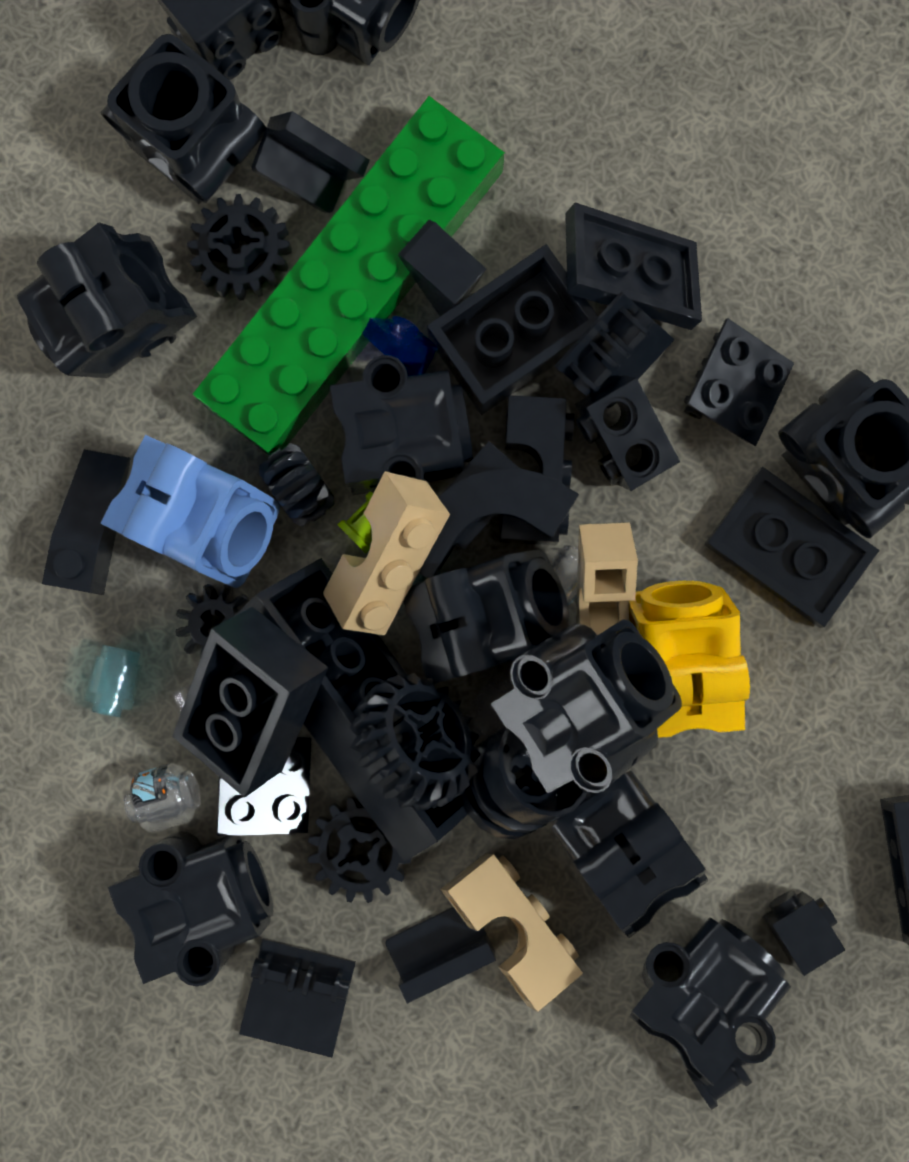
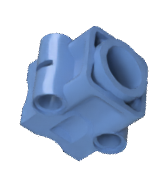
M145 435L133 458V466L127 483L112 500L100 524L199 573L231 587L238 588L246 581L251 569L265 553L271 539L273 525L279 514L280 505L276 499L246 481L217 469L173 445L165 444Z

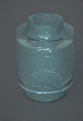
M102 645L100 656L95 655L84 698L85 701L93 703L92 712L121 717L122 709H133L143 665L138 664L141 653Z

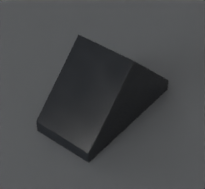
M428 220L398 253L399 258L440 316L461 303L486 271V268L432 220Z

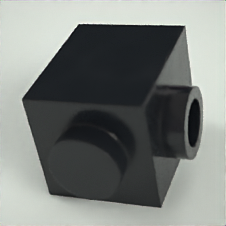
M789 891L775 898L769 904L772 911L762 916L792 966L803 976L845 951V948L832 929V926L837 924V920L822 898L815 901L803 891L797 895L794 891Z

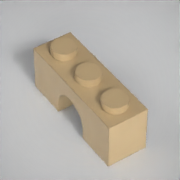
M386 471L364 511V515L372 529V542L367 557L362 558L343 554L323 592L342 629L378 635L386 634L450 516V513L427 481Z
M630 523L579 525L576 624H584L592 628L597 635L623 619L629 620V601L635 600L638 558Z
M486 853L440 890L470 929L479 931L491 920L503 916L509 918L514 923L518 932L517 947L514 953L498 967L525 1004L539 1012L583 974L574 962L579 957V954L563 934L560 933L556 937L547 926L545 921L550 916L539 900L532 894L526 898L517 886L516 882L520 879V876L513 865L503 855L497 859L494 854Z

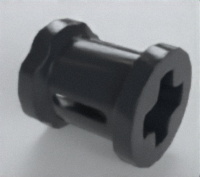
M734 1063L730 1065L714 1086L711 1084L706 1086L694 1074L686 1070L711 1110L718 1106L717 1100L740 1084L748 1086L752 1083L742 1066Z

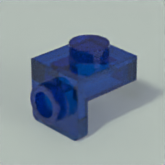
M393 316L392 319L370 318L362 333L384 355H391L399 359L404 364L408 376L424 374L438 348L415 324L399 316Z

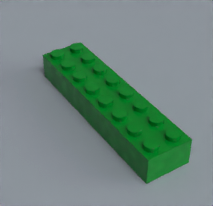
M428 96L192 395L202 405L267 455H270L278 448L282 449L287 446L331 391L330 386L336 385L416 283L399 258L398 253L428 220L436 222L452 237L502 174L505 152L432 97Z

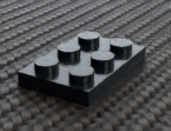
M576 202L565 213L567 294L609 306L622 291L652 319L692 330L702 321L697 242Z
M764 467L758 469L704 544L819 628L827 625L880 551Z

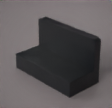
M290 111L270 117L251 168L256 174L319 211L332 213L344 181L364 177L370 160L300 115Z
M454 907L388 938L385 943L400 975L399 988L407 1004L496 961L495 950L484 927L479 931L470 929Z

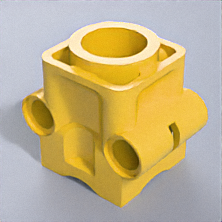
M686 580L658 583L647 587L643 591H637L635 600L629 601V621L634 624L641 636L657 650L664 660L671 675L672 683L682 701L681 709L657 728L658 738L672 737L677 733L691 729H709L716 732L745 730V701L749 699L750 678L745 657L741 655L740 611L722 587L710 583Z

